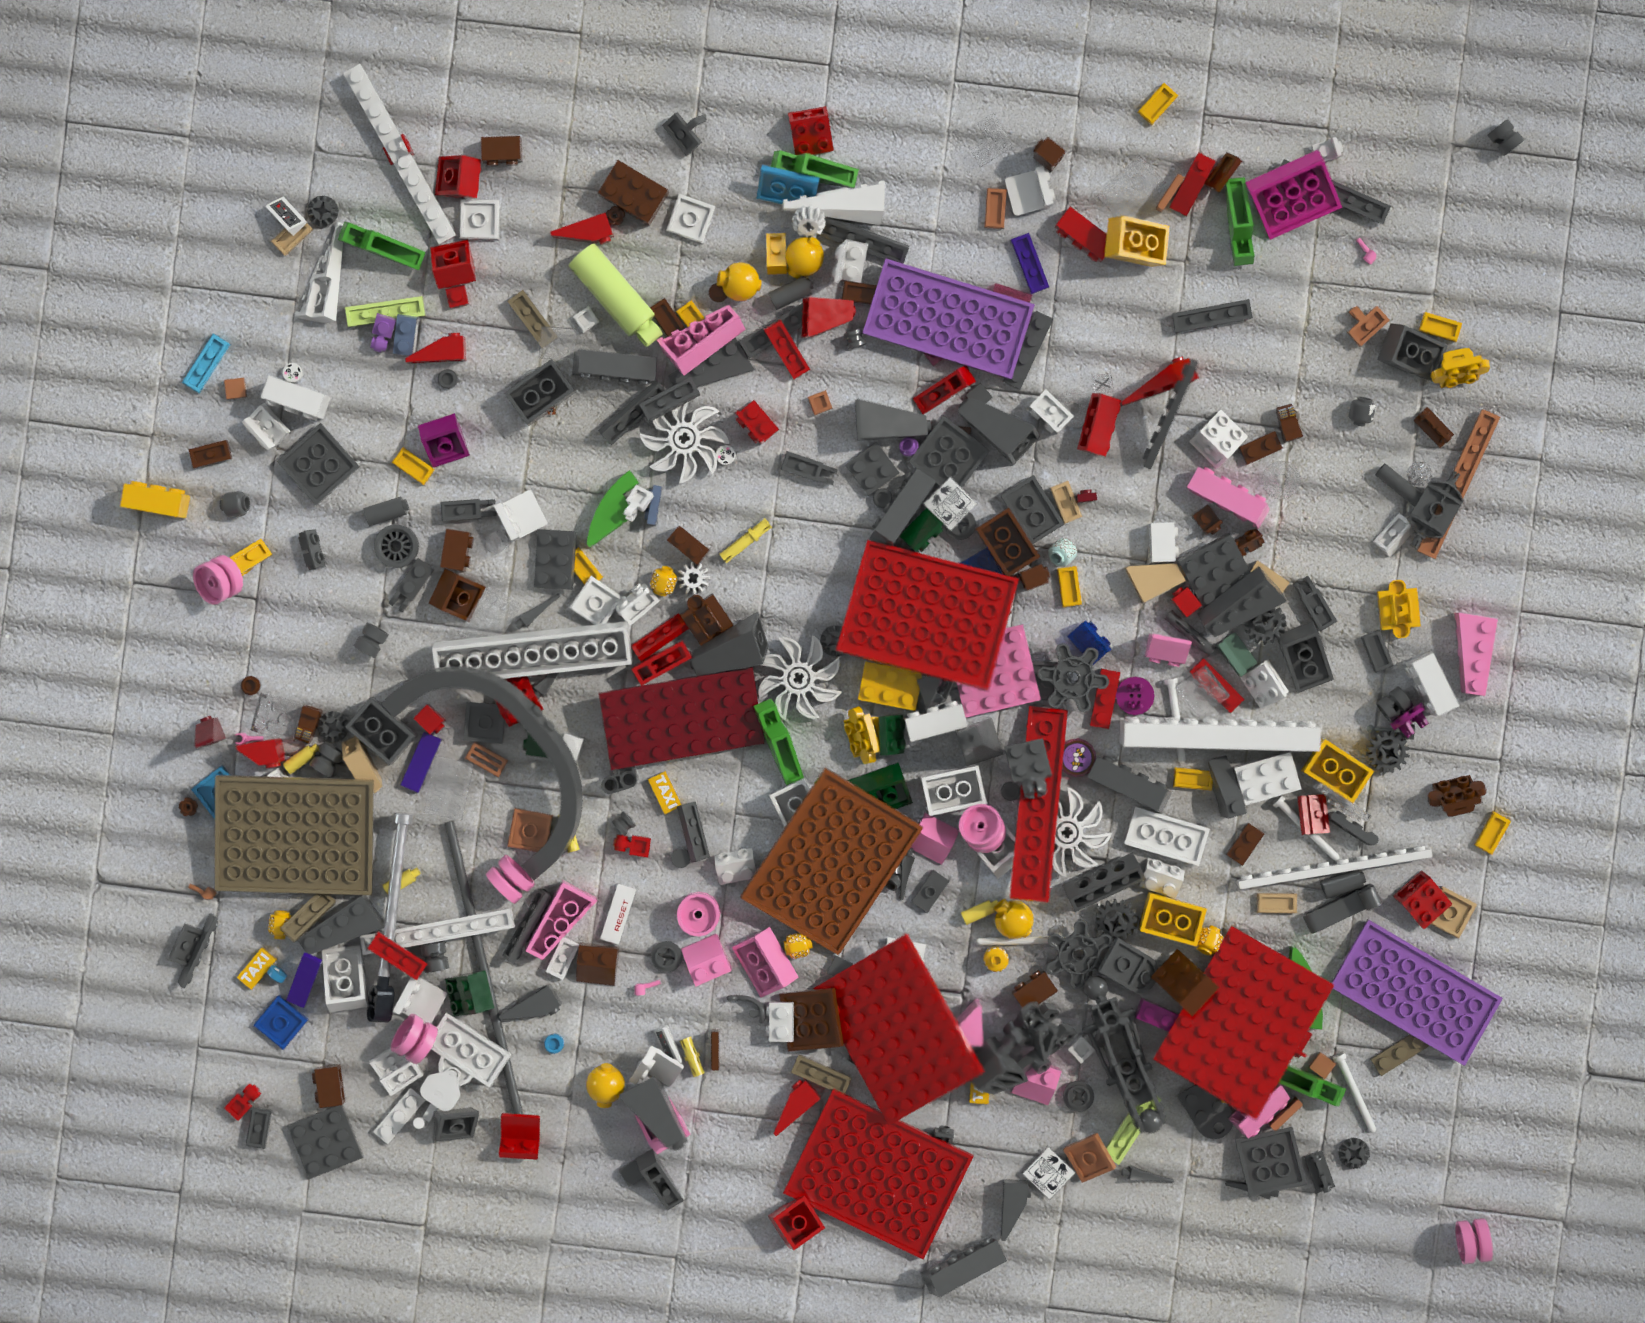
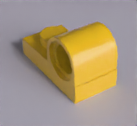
M766 233L767 275L787 274L785 258L786 233Z
M259 539L230 558L236 563L243 576L251 571L254 566L269 558L272 553L263 540Z

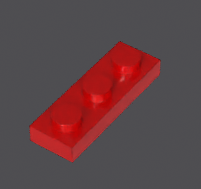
M780 319L764 328L765 333L793 379L810 370Z
M678 613L631 645V647L642 662L689 628Z
M1204 658L1189 671L1229 713H1232L1245 700Z
M1101 668L1100 675L1108 677L1109 685L1105 689L1097 688L1090 726L1109 729L1121 672Z
M379 931L367 947V949L415 980L419 978L428 964Z

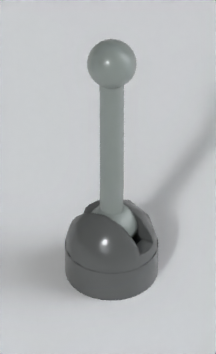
M1410 724L1415 732V724ZM1373 725L1367 727L1369 733L1374 731H1394L1393 728H1379ZM1400 729L1394 731V733H1401L1405 739L1414 740V734L1407 738Z

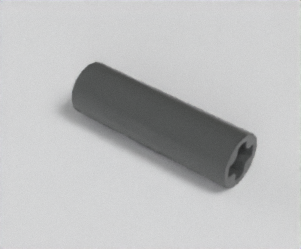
M1386 463L1375 474V476L1414 507L1416 506L1423 493Z

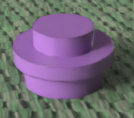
M911 437L902 439L899 444L900 452L904 456L914 455L918 450V442Z

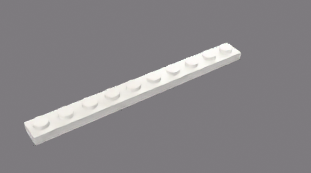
M358 64L344 72V76L438 244L441 245L457 236L416 161L408 152L397 127L362 65Z
M1425 845L1413 847V851L1406 852V849L1394 850L1395 854L1387 855V852L1375 853V857L1368 858L1367 855L1357 856L1356 860L1349 861L1348 858L1338 859L1335 864H1329V861L1317 863V867L1311 868L1310 865L1298 866L1299 870L1291 871V868L1279 869V873L1272 874L1271 871L1261 872L1260 876L1252 877V874L1242 875L1241 879L1236 880L1237 888L1245 889L1433 857L1432 850L1425 848Z

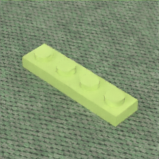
M422 296L345 307L348 327L374 324L377 313L394 317L396 320L398 314L415 317L426 316Z
M1151 1101L1136 1107L1139 1115L1146 1109H1154ZM1129 1112L1106 1147L1111 1158L1118 1165H1120L1140 1134L1138 1128L1136 1129Z

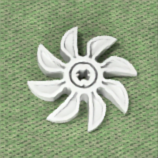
M687 402L672 410V414L677 421L675 426H671L664 415L653 420L655 428L658 431L668 433L669 436L668 438H657L640 433L643 444L654 452L663 451L668 447L672 448V451L649 467L658 472L670 471L675 468L678 457L683 455L685 457L684 466L679 484L691 480L697 471L698 466L692 457L693 453L697 452L704 459L713 475L717 467L716 454L712 448L703 446L700 443L702 440L729 445V440L726 434L715 426H709L702 431L697 430V428L704 421L720 412L714 407L704 406L696 409L691 422L686 423ZM686 434L690 440L682 444V440L679 439Z
M812 635L810 653L807 662L804 663L801 661L802 647L792 638L780 637L779 640L788 651L793 662L791 665H788L781 655H766L762 666L782 670L784 675L782 677L776 675L766 677L759 686V699L773 688L783 684L786 690L779 694L775 700L779 716L786 721L789 701L793 693L798 696L796 708L803 716L811 719L820 718L810 704L806 692H812L817 701L829 702L836 699L842 691L816 686L815 680H831L839 670L840 658L838 657L825 668L814 671L813 665L818 663L823 657V647L818 638ZM796 673L804 675L803 683L794 680Z
M1067 787L1070 804L1069 815L1064 816L1061 803L1059 802L1055 835L1057 848L1054 850L1052 865L1055 871L1064 877H1067L1064 861L1065 849H1071L1073 862L1086 868L1094 867L1098 863L1086 855L1078 847V844L1084 842L1092 849L1099 848L1105 845L1112 835V832L1101 834L1083 833L1084 828L1096 827L1099 824L1103 813L1102 805L1098 801L1083 820L1078 821L1076 817L1083 809V801L1078 792ZM1065 827H1069V830L1072 829V833H1069V837H1065V834H1061V832L1065 830Z

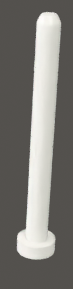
M1178 678L1164 679V684L1168 685L1172 717L1180 721L1175 683H1178ZM1176 748L1179 763H1185V749Z
M1280 795L1272 805L1275 808L1279 807L1301 828L1299 815L1284 802L1285 798ZM1308 834L1333 860L1337 861L1339 859V854L1318 834Z
M1049 936L1022 937L1019 939H1009L1006 937L978 938L977 945L1048 944Z
M1340 1052L1334 1055L1332 1059L1338 1063L1368 1131L1374 1133L1376 1127L1345 1062V1052Z

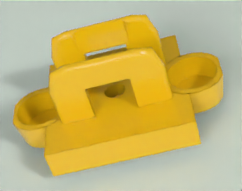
M1470 348L1443 353L1442 368L1431 372V378L1433 383H1439L1440 388H1453L1463 383L1472 384L1479 380L1481 374L1489 371V360H1482L1481 355L1473 356Z
M1393 580L1388 586V591L1377 592L1380 630L1392 629L1395 637L1406 638L1410 634V627H1421L1417 588L1406 589L1404 581Z
M854 707L848 711L849 719L843 720L844 730L850 743V750L854 757L860 756L864 764L876 762L875 753L880 751L879 717H871L870 713L864 715L861 707Z

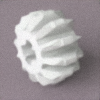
M803 205L801 210H796L792 218L794 231H798L799 236L804 234L806 238L809 235L815 238L816 234H821L826 223L824 213L820 212L819 207L813 209L812 205L809 208Z
M691 562V569L684 564L686 572L678 571V573L684 575V577L677 578V581H684L679 587L682 589L687 585L688 587L685 590L687 594L691 588L693 595L697 593L696 588L701 593L704 592L701 585L709 586L708 583L703 582L704 579H710V576H703L708 569L705 568L700 571L701 563L698 564L697 569H695L694 562ZM691 573H693V575H696L697 573L699 576L697 578L698 582L695 584L694 582H689V579L691 578Z

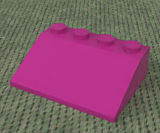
M1319 150L1245 182L1270 240L1342 208L1327 166Z

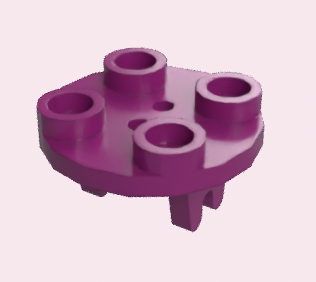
M1136 676L1126 678L1120 682L1116 693V701L1120 709L1131 715H1139L1148 711L1155 697L1151 684L1144 678Z
M1421 702L1390 724L1394 731L1399 728L1409 738L1415 733L1410 725L1412 722H1416L1420 728L1429 724L1423 714L1426 707Z

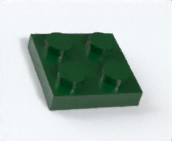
M903 715L879 716L880 755L904 753L906 741L904 739L905 721Z

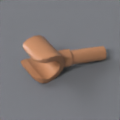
M192 884L188 887L201 894L204 899H213L217 894L209 886L205 891Z

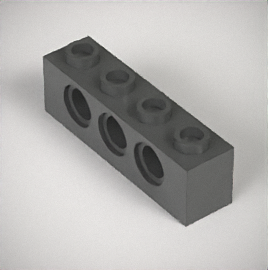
M1132 852L1062 886L1074 911L1077 912L1146 879Z

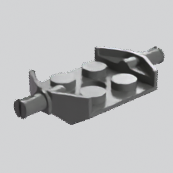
M1452 471L1451 476L1446 482L1429 481L1412 513L1407 517L1409 524L1416 533L1415 538L1410 544L1415 549H1418L1421 541L1425 538H1443L1464 500L1455 487V483L1460 476L1456 471ZM1434 504H1439L1442 508L1439 515H1435L1432 512Z

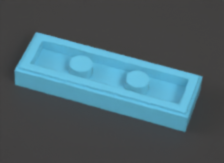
M212 334L182 383L200 393L231 344Z

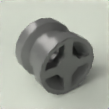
M862 329L844 334V338L848 341V350L866 345V341L862 337Z
M624 811L618 819L612 821L624 836L630 828L636 826L635 822Z

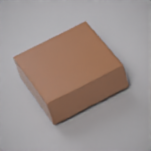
M245 378L224 380L227 400L247 397Z
M826 390L808 397L814 416L833 409Z
M1319 1052L1308 1067L1325 1079L1336 1063Z

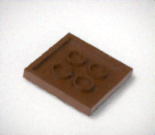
M835 988L779 994L780 1002H794V1041L787 1042L788 1051L844 1046Z

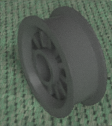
M389 525L383 528L376 536L374 550L377 558L383 564L389 567L401 568L415 560L419 552V542L411 529L402 525ZM395 541L401 543V549L398 552L392 549V544Z

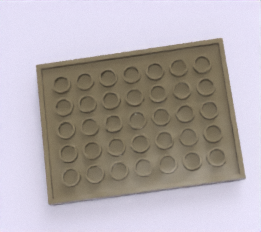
M216 775L215 891L372 895L374 780Z

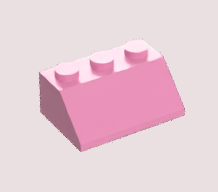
M770 927L732 947L761 998L786 987L799 978Z
M974 999L956 1021L970 1046H983L982 1008L979 999Z
M1277 1084L1257 1121L1239 1110H1236L1228 1119L1243 1136L1249 1139L1256 1136L1260 1131L1259 1128L1263 1124L1269 1123L1278 1110L1280 1111L1287 1106V1101L1290 1097L1280 1084Z

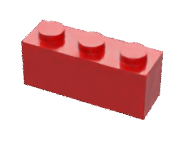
M1070 206L1056 224V233L1064 239L1068 237L1073 241L1071 244L1080 251L1082 249L1088 253L1087 256L1092 261H1099L1101 263L1105 258L1107 234Z
M1092 393L1077 450L1106 457L1110 449L1111 436L1115 430L1116 418L1120 412L1121 400L1104 394Z

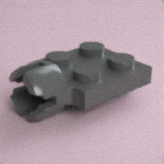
M1043 738L1005 746L1013 785L1020 784L1025 797L1028 799H1034V788H1036L1038 798L1044 796L1047 792L1045 779L1052 777Z

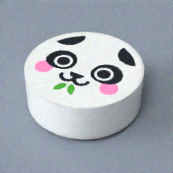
M289 363L283 368V377L291 383L299 382L303 377V370L298 364Z
M724 445L718 448L716 457L719 463L729 465L735 460L736 454L732 447Z

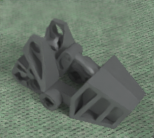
M1030 1002L1019 1011L1015 1020L1008 1022L1004 1026L1003 1032L1006 1034V1037L1000 1042L996 1037L986 1039L983 1042V1046L980 1047L976 1057L985 1072L970 1081L979 1091L992 1095L1027 1082L1028 1079L1025 1073L1032 1067L1038 1074L1047 1071L1051 1066V1062L1048 1059L1049 1055L1054 1054L1075 1037L1076 1031L1070 1024L1060 1023L1056 1026L1055 1023H1051L1059 1014L1058 1009L1052 1003L1043 1002L1040 1006L1037 1002ZM1018 1045L1034 1047L1032 1051L1017 1063L1008 1055L1011 1049Z

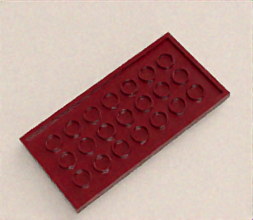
M753 667L598 693L611 770L765 744L763 731L753 707L758 704Z

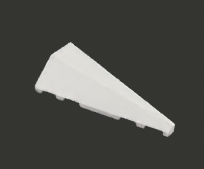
M879 181V184L872 186L863 184L861 188L851 190L847 187L818 193V196L809 198L806 195L800 196L799 200L788 201L784 199L782 204L783 210L796 212L797 209L801 210L803 205L806 208L812 205L813 209L819 207L820 212H823L825 217L880 225L884 214L885 181Z
M336 222L333 225L335 230L332 239H327L326 244L328 248L325 255H320L309 281L311 283L307 295H303L301 299L304 301L300 312L296 311L295 317L321 323L336 321L343 242L338 240L343 226L340 222Z

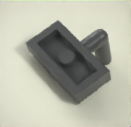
M677 112L662 126L687 156L702 143L692 129L706 122V116L700 115L686 123Z

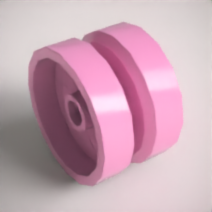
M225 555L212 558L209 562H204L194 569L193 582L196 590L206 602L212 605L219 604L227 598L237 595L242 590L243 578L240 569L231 558Z
M976 804L965 810L960 818V833L971 849L979 853H988L1002 845L1006 837V827L1001 816L993 807L987 804Z
M504 855L498 861L501 869L493 866L486 873V876L503 896L515 904L523 897L521 890L528 892L535 883L514 859Z
M700 891L690 893L682 900L678 907V924L689 935L698 937L707 935L715 929L719 922L721 913L719 904L708 893ZM696 911L702 913L701 918H697V915H695Z
M410 1014L397 1029L391 1043V1051L399 1056L405 1054L406 1060L413 1064H418L432 1048L438 1029L429 1022L423 1024V1019L416 1014Z
M1474 1219L1472 1227L1467 1220L1457 1221L1455 1234L1461 1262L1464 1265L1474 1264L1476 1256L1481 1263L1492 1261V1240L1486 1219Z

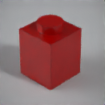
M1182 587L1178 588L1172 593L1174 597L1170 599L1185 618L1202 606L1188 587L1184 589Z
M427 704L413 718L430 735L434 732L438 734L445 727L443 723L446 720L430 704Z

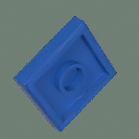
M278 995L253 1026L284 1050L309 1019Z

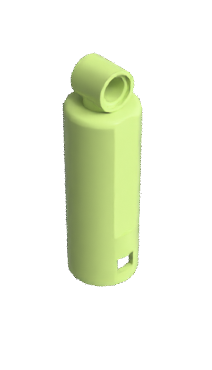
M595 243L585 248L568 265L628 336L636 334L641 343L648 347L663 335L660 328L652 321L654 312Z

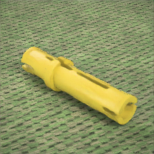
M764 518L752 529L749 528L747 533L719 553V555L728 563L751 543L760 540L759 537L773 527Z

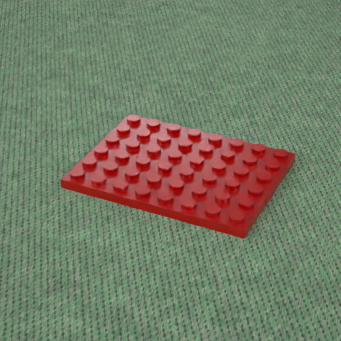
M867 540L836 652L989 691L1019 579Z
M1231 926L1219 950L1215 953L1204 972L1219 988L1193 1016L1184 1008L1182 1009L1153 1060L1257 1121L1331 993L1334 984Z
M908 933L813 988L814 990L835 988L843 1044L888 1125L895 1123L985 1072Z
M833 1088L783 1193L794 1199L804 1195L813 1208L924 1260L974 1155L901 1120L888 1125L880 1110Z

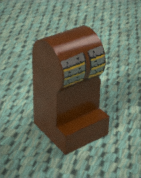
M1287 404L1276 407L1283 443L1302 438V430L1299 427L1293 405Z
M304 705L294 739L310 744L323 710Z

